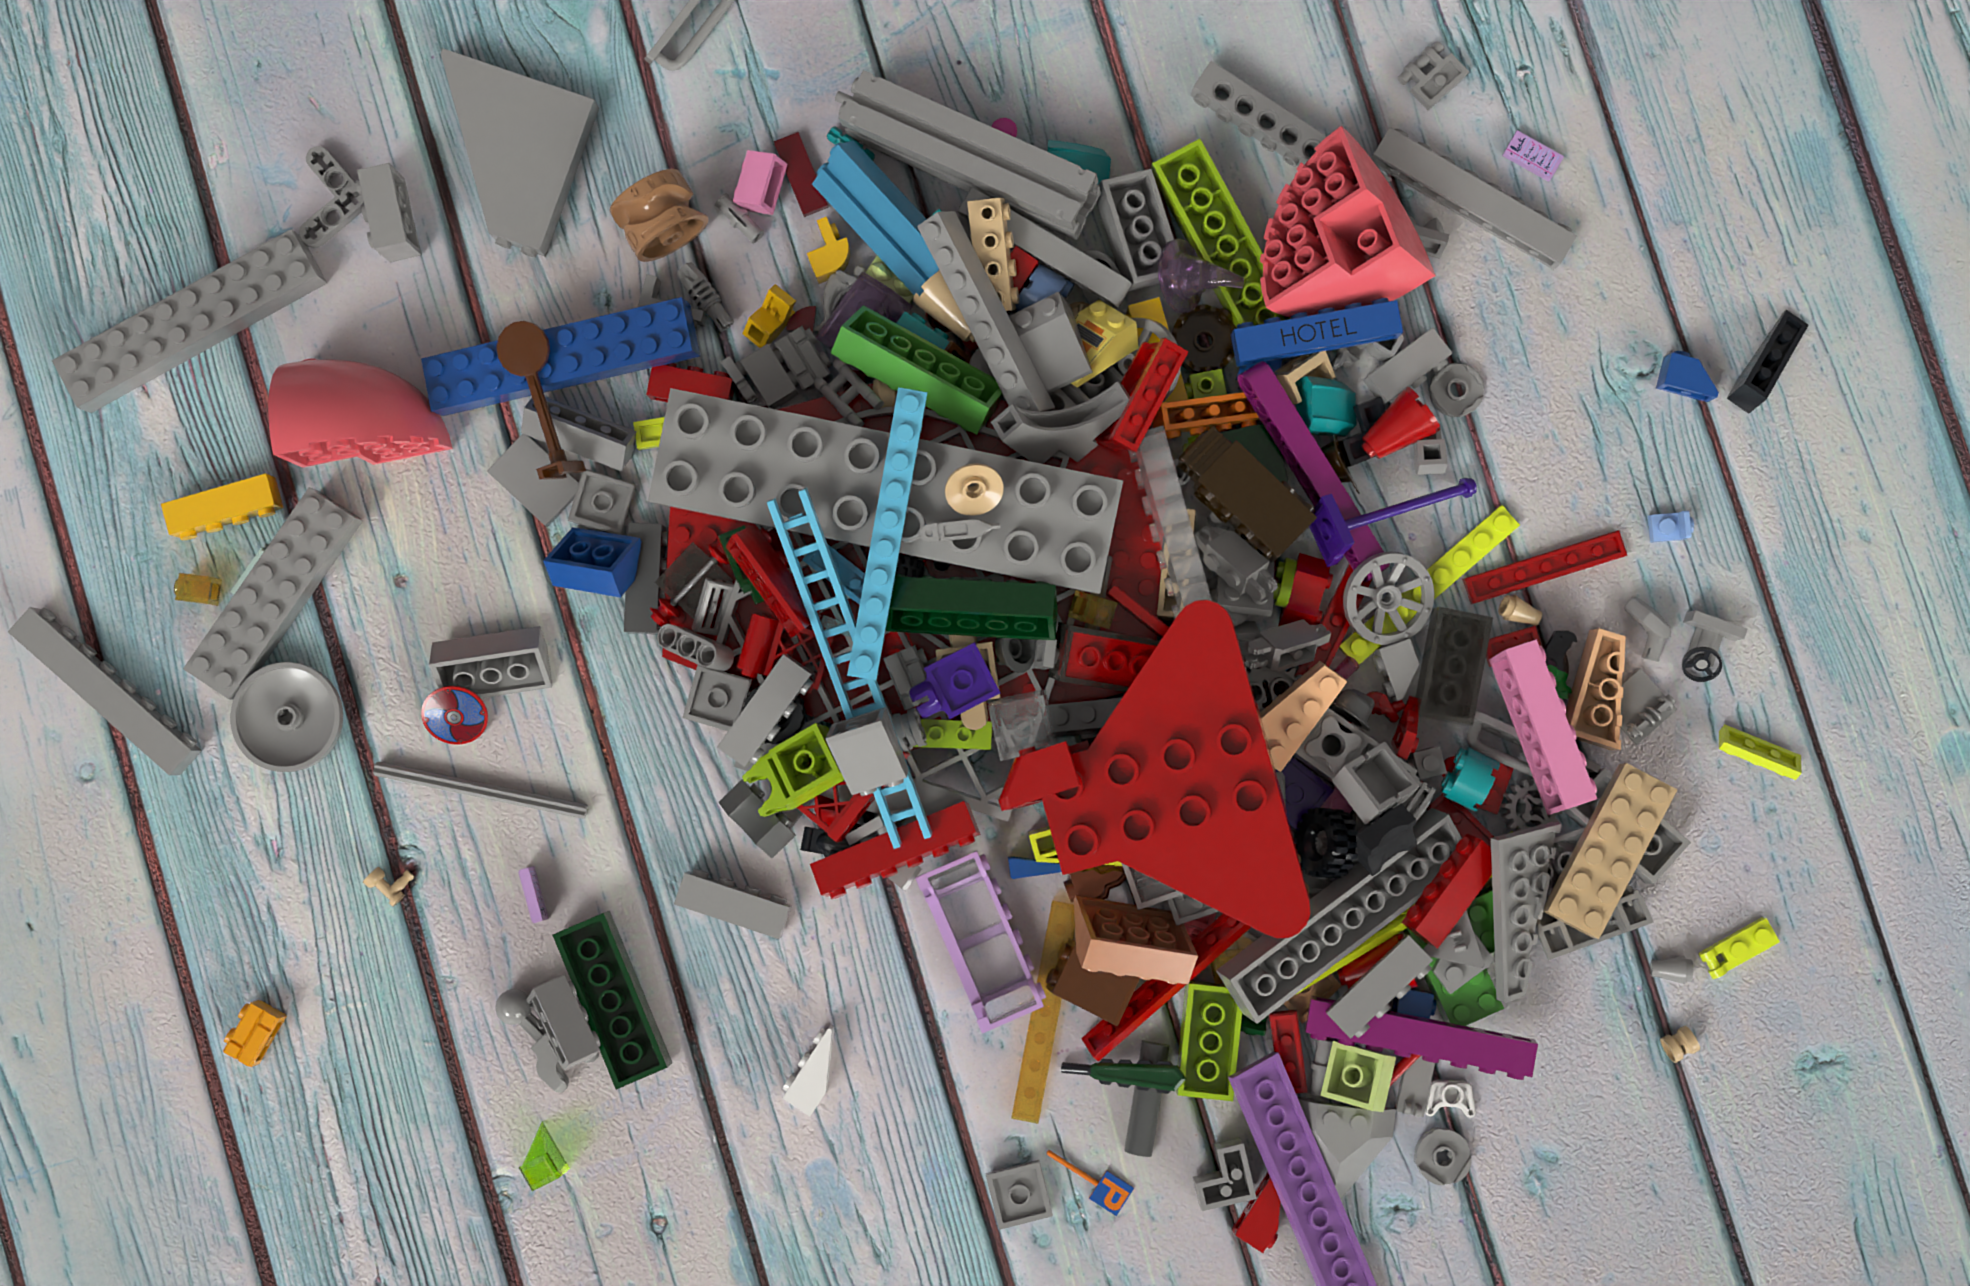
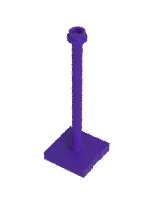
M1462 478L1459 480V485L1344 520L1333 495L1328 494L1322 496L1315 505V512L1313 514L1317 518L1309 528L1327 567L1334 566L1340 562L1346 551L1355 543L1349 530L1460 495L1464 498L1472 497L1477 492V485L1472 478Z

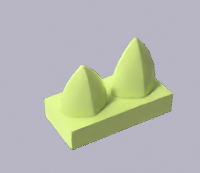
M876 256L865 272L864 277L909 307L914 295L889 267Z

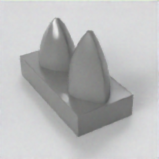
M1408 215L1427 255L1440 259L1449 239V234L1444 233L1441 222L1436 217L1430 220L1424 227L1417 225L1411 215Z

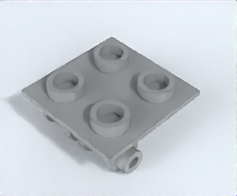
M1641 668L1622 684L1624 688L1623 698H1621L1622 726L1620 728L1635 745H1638L1677 710L1673 705L1676 703L1673 697L1670 695L1665 696Z

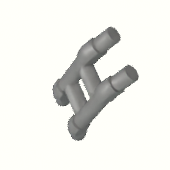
M836 358L833 361V365L840 374L830 384L823 378L817 377L814 380V385L851 425L862 427L864 421L848 404L859 393L875 410H879L884 405V402L846 363ZM848 381L852 386L840 397L836 392Z

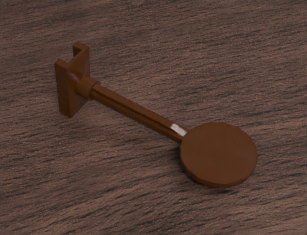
M527 321L513 322L505 327L499 335L497 354L502 366L514 375L526 377L550 452L548 453L550 464L536 469L539 480L567 478L566 473L585 472L586 468L583 461H567L565 451L561 449L538 376V372L548 362L550 354L549 340L544 330L538 325Z

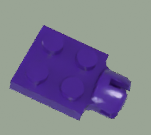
M975 642L925 667L924 670L927 678L909 690L912 702L925 696L929 698V701L916 707L918 714L922 718H927L939 711H944L949 719L1001 693Z

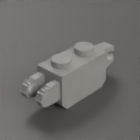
M1304 619L1261 631L1257 639L1247 643V650L1250 654L1244 657L1245 666L1253 669L1267 666L1270 670L1279 672L1314 661L1317 647L1329 642L1331 632L1322 624L1309 625Z

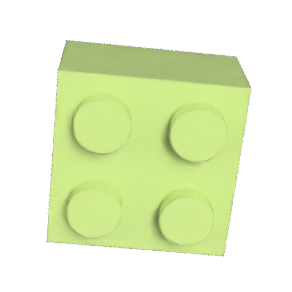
M1333 1041L1320 1096L1370 1111L1384 1112L1396 1057Z

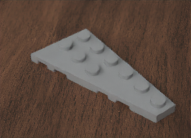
M1553 821L1491 838L1496 1000L1504 1003L1526 995L1532 962L1529 960L1531 946L1537 943L1538 934L1534 932L1537 919H1542L1550 882V876L1547 873L1550 858H1555L1557 849L1553 847L1555 833H1560L1562 825L1558 822Z

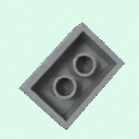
M390 163L357 170L359 180H356V188L359 195L363 196L365 206L361 207L365 222L369 223L370 232H367V238L370 247L374 248L379 255H382L390 263L421 256L405 178Z

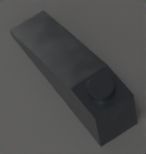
M1786 309L1737 379L1727 399L1748 414L1762 404L1770 395L1806 331L1808 324Z

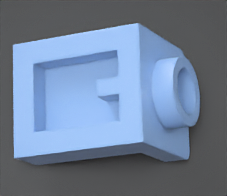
M1689 510L1648 516L1650 543L1685 540L1691 538V533L1694 531V521L1690 517Z

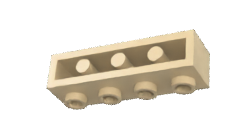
M1004 198L967 201L972 246L1005 310H1016V304H1019L1018 287L1013 285V276H1016L1017 270L1015 259L1010 257V248L1014 247L1012 231H1008L1007 220L1011 219L1009 203H1005Z

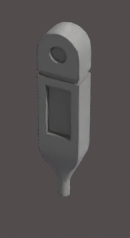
M971 519L927 524L920 530V535L924 541L930 543L976 538L992 529H999L1000 523L990 524L981 520Z

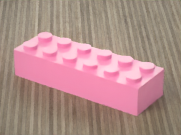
M1537 639L1506 649L1489 659L1547 815L1596 800V784L1592 778H1589L1586 770V758L1578 749L1575 741L1577 738L1575 729L1568 723L1565 715V703L1558 697L1555 689V677L1548 671L1545 663V651L1542 646H1539Z

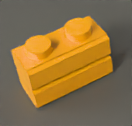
M256 1000L250 1004L246 1003L238 1014V1018L241 1020L237 1027H233L224 1039V1042L227 1044L223 1052L234 1059H238L239 1062L248 1067L260 1064L287 1015L262 1000Z

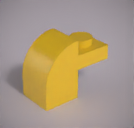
M827 216L816 220L826 245L807 253L818 284L826 282L830 275L837 270L844 271L850 261V247L847 237L836 241V239L841 237L835 223L829 224Z
M774 284L768 290L762 306L748 318L742 334L759 348L766 344L770 345L785 329L789 319L795 313L792 309L796 300Z

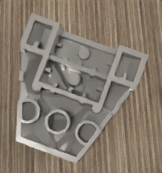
M1584 828L1554 838L1553 847L1557 849L1555 858H1550L1547 873L1550 876L1546 901ZM1628 883L1599 939L1592 938L1543 912L1541 920L1537 919L1536 927L1545 955L1548 960L1654 923L1643 896Z

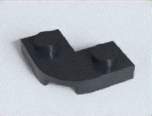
M1376 397L1353 406L1361 432L1338 441L1347 467L1371 459L1361 445L1365 443L1363 436L1385 412L1381 397Z

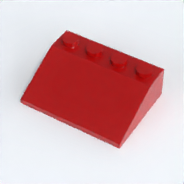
M754 524L732 535L726 548L789 636L793 638L811 625L794 576L786 567L788 565L787 559L781 551L775 552L769 543L772 539L763 527L759 529ZM811 596L813 602L816 603L817 601L815 600V598ZM818 610L817 613H818V616H819V618H820V617H822V616L820 615V613H819V611H821V610Z

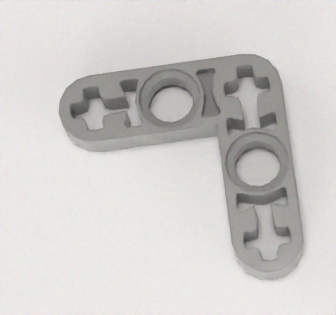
M320 146L313 147L307 152L306 162L335 197L304 222L299 229L300 239L313 248L324 245L362 213L361 207L365 206L363 196H360L357 191L356 182L325 148ZM318 155L323 157V161L330 168L325 170L319 163H317L316 157ZM337 173L342 174L344 177L343 183L336 187L332 186L330 182L331 177ZM350 196H356L359 202L354 205L351 203ZM341 203L349 211L348 213H346L341 207H339ZM334 210L339 211V221L335 224L328 223V214ZM321 221L328 229L324 230L318 223ZM311 229L316 231L318 236L316 239L310 237L309 231Z

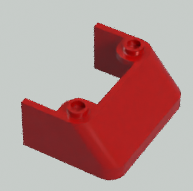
M1089 740L1068 746L1067 741L1037 751L1035 746L1018 751L1020 756L1014 759L998 800L1001 811L1030 806L1042 802L1044 797L1081 786L1070 752L1089 748Z

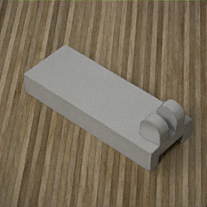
M1420 1056L1402 1074L1395 1104L1396 1111L1424 1117L1435 1063L1424 1061L1422 1056Z

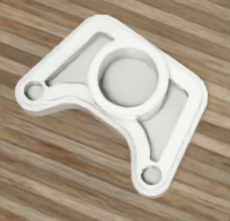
M1431 1080L1425 1114L1433 1116L1441 1107H1458L1465 1116L1473 1118L1476 1110L1472 1086L1464 1080Z

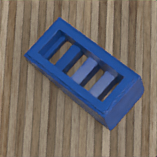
M1015 856L1008 857L1010 877L1012 879L1062 872L1059 863L1036 862V859Z

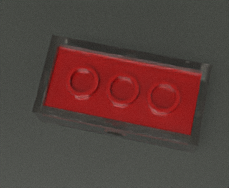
M1058 622L1055 640H1057L1056 647L1059 650V655L1054 667L1049 669L1048 677L1061 682L1126 692L1161 639Z

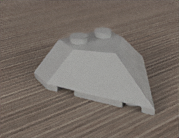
M1297 1097L1338 1195L1342 1199L1393 1137L1396 1109L1385 1107L1384 1112H1377L1354 1106L1316 1102L1313 1098Z

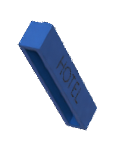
M1381 298L1372 301V305L1362 306L1361 303L1346 305L1344 310L1335 311L1334 308H1325L1319 310L1318 314L1307 316V313L1303 312L1291 316V319L1280 321V317H1274L1264 320V324L1253 326V322L1237 325V329H1234L1231 333L1236 366L1239 367L1256 364L1260 361L1267 362L1396 339L1403 333V327L1397 300L1389 301L1388 298Z

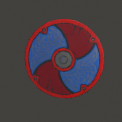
M445 686L434 690L426 697L421 709L422 721L427 731L436 739L448 744L460 745L476 740L484 732L488 723V711L482 699L473 691L460 686Z

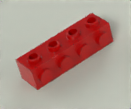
M1466 834L1457 843L1456 849L1448 860L1440 866L1439 872L1431 883L1424 888L1423 894L1417 902L1409 908L1406 917L1401 923L1421 940L1438 949L1492 876L1491 847L1482 839Z

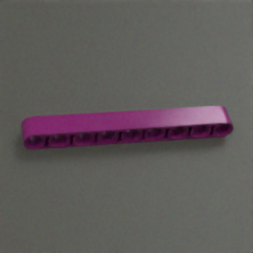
M1260 361L1239 374L1237 380L1240 388L1313 506L1315 507L1322 496L1332 494L1344 520L1360 516L1361 514L1269 365L1264 361ZM1368 525L1349 530L1355 543L1346 551L1344 556L1353 570L1367 558L1384 552ZM1390 563L1381 565V572L1386 570ZM1371 572L1364 578V582H1368L1373 578Z

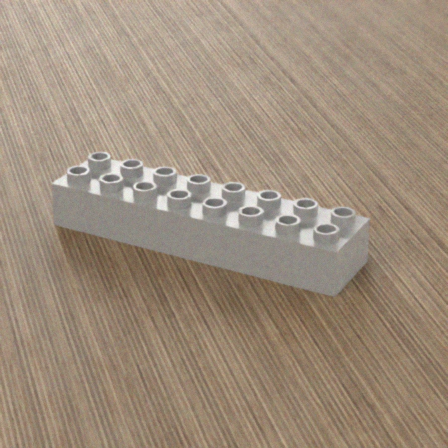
M670 388L648 502L776 528L766 502L776 498L784 522L789 521V517L802 512L803 515H806L798 491L807 487L826 539L870 547L890 433ZM919 439L899 553L1036 582L1044 581L1056 586L1100 594L1123 480ZM973 463L985 464L995 469L1002 479L1003 495L1001 500L992 510L980 515L970 516L955 511L948 504L945 496V485L948 478L955 470L964 465ZM972 483L968 486H975L977 483ZM971 519L981 520L990 524L1000 523L999 529H992L976 538L930 543L924 541L920 535V530L927 524ZM809 522L787 529V531L814 536Z

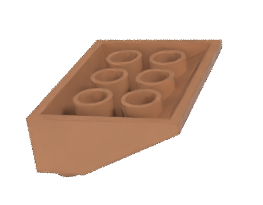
M1075 895L1076 953L1082 968L1090 972L1103 971L1117 976H1136L1143 980L1155 979L1170 984H1189L1198 954L1184 923L1176 926L1170 910L1151 907L1138 910L1137 905Z

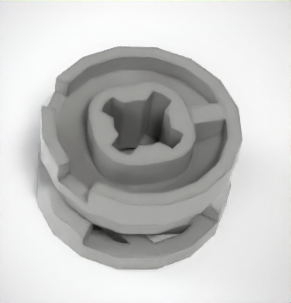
M915 707L908 709L905 714L896 713L892 715L895 732L904 752L909 751L916 745L919 747L927 745L925 742L927 740L925 730L922 727L921 718Z

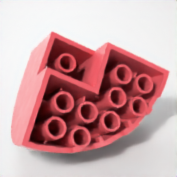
M1340 126L1314 148L1316 152L1305 164L1302 162L1296 169L1298 172L1295 174L1291 184H1286L1276 201L1279 206L1273 219L1269 218L1266 226L1264 239L1267 241L1264 254L1260 256V262L1263 263V277L1260 278L1262 295L1266 308L1282 316L1291 318L1292 315L1306 312L1307 316L1318 314L1319 310L1325 308H1334L1335 311L1344 310L1346 305L1361 303L1362 306L1372 305V301L1381 298H1388L1389 301H1393L1436 276L1421 239L1392 187L1362 146L1343 126Z
M305 359L278 366L272 376L269 389L268 416L273 455L302 468L353 457H359L376 465L453 449L445 423L439 414L431 412L429 399L411 383L385 369L355 361Z

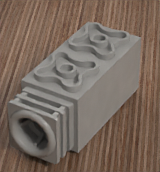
M1328 708L1293 757L1336 787L1332 779L1344 765L1361 755L1364 756L1368 751L1380 744ZM1396 756L1420 786L1407 801L1402 803L1417 821L1430 804L1436 789L1427 787L1428 784L1425 781H1419L1420 778L1415 775L1418 770Z

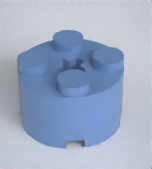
M1039 265L1029 278L1031 281L1028 286L1024 287L1021 291L1019 304H1016L1015 312H1019L1057 292L1063 298H1067L1075 284L1048 267Z

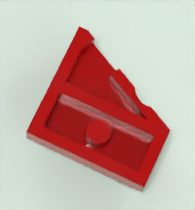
M1410 695L1391 740V746L1396 756L1406 760L1410 753L1415 752L1419 742V738L1416 736L1420 699Z

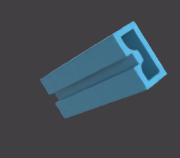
M855 141L836 144L830 151L831 156L827 160L828 162L818 169V176L812 185L900 281L904 283L913 295L917 293L920 297L924 292L921 286L939 271L917 227L927 219Z

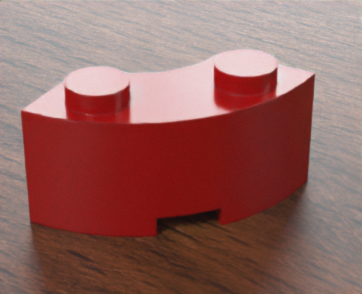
M1299 553L1290 598L1287 606L1281 609L1278 626L1302 619L1309 625L1320 624L1323 611L1319 610L1325 589L1329 590L1333 580V574L1329 573L1330 567H1327L1323 559Z

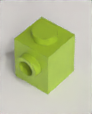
M1222 369L1191 374L1187 379L1188 383L1184 384L1188 399L1227 394Z

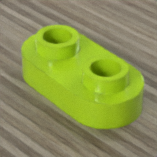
M1286 557L1284 562H1278L1275 571V577L1279 578L1278 588L1273 591L1274 605L1285 608L1288 604L1297 560Z

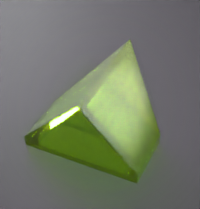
M543 1121L523 1165L518 1167L532 1191L560 1178L570 1169Z

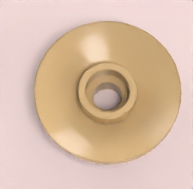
M973 463L958 468L950 475L945 485V496L948 504L955 511L964 515H980L992 510L999 503L1003 495V482L1000 475L995 469L985 464ZM972 483H977L975 486H968Z

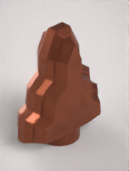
M1104 865L1070 873V879L1063 881L1071 903L1074 902L1075 895L1105 900L1108 898L1110 889L1120 886L1127 877L1123 866Z

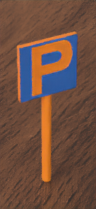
M1047 1151L1048 1156L1096 1186L1089 1196L1090 1200L1115 1216L1118 1215L1134 1187L1107 1170L1100 1181H1097L1054 1152Z

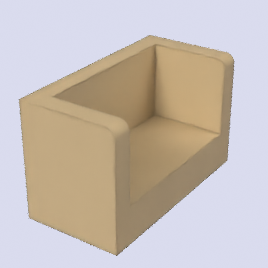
M1326 351L1297 356L1273 372L1293 404H1298L1302 401L1295 384L1300 378L1312 376L1333 380L1336 377Z

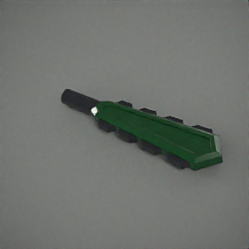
M1102 1059L1100 1062L1092 1065L1062 1062L1061 1065L1062 1073L1091 1076L1104 1085H1111L1112 1082H1116L1119 1087L1129 1088L1131 1085H1135L1138 1090L1144 1091L1155 1088L1157 1093L1164 1094L1177 1091L1187 1079L1178 1065H1173L1171 1061H1158L1157 1064H1152L1150 1060H1139L1137 1063H1132L1131 1060L1121 1059L1118 1063H1114L1112 1059Z

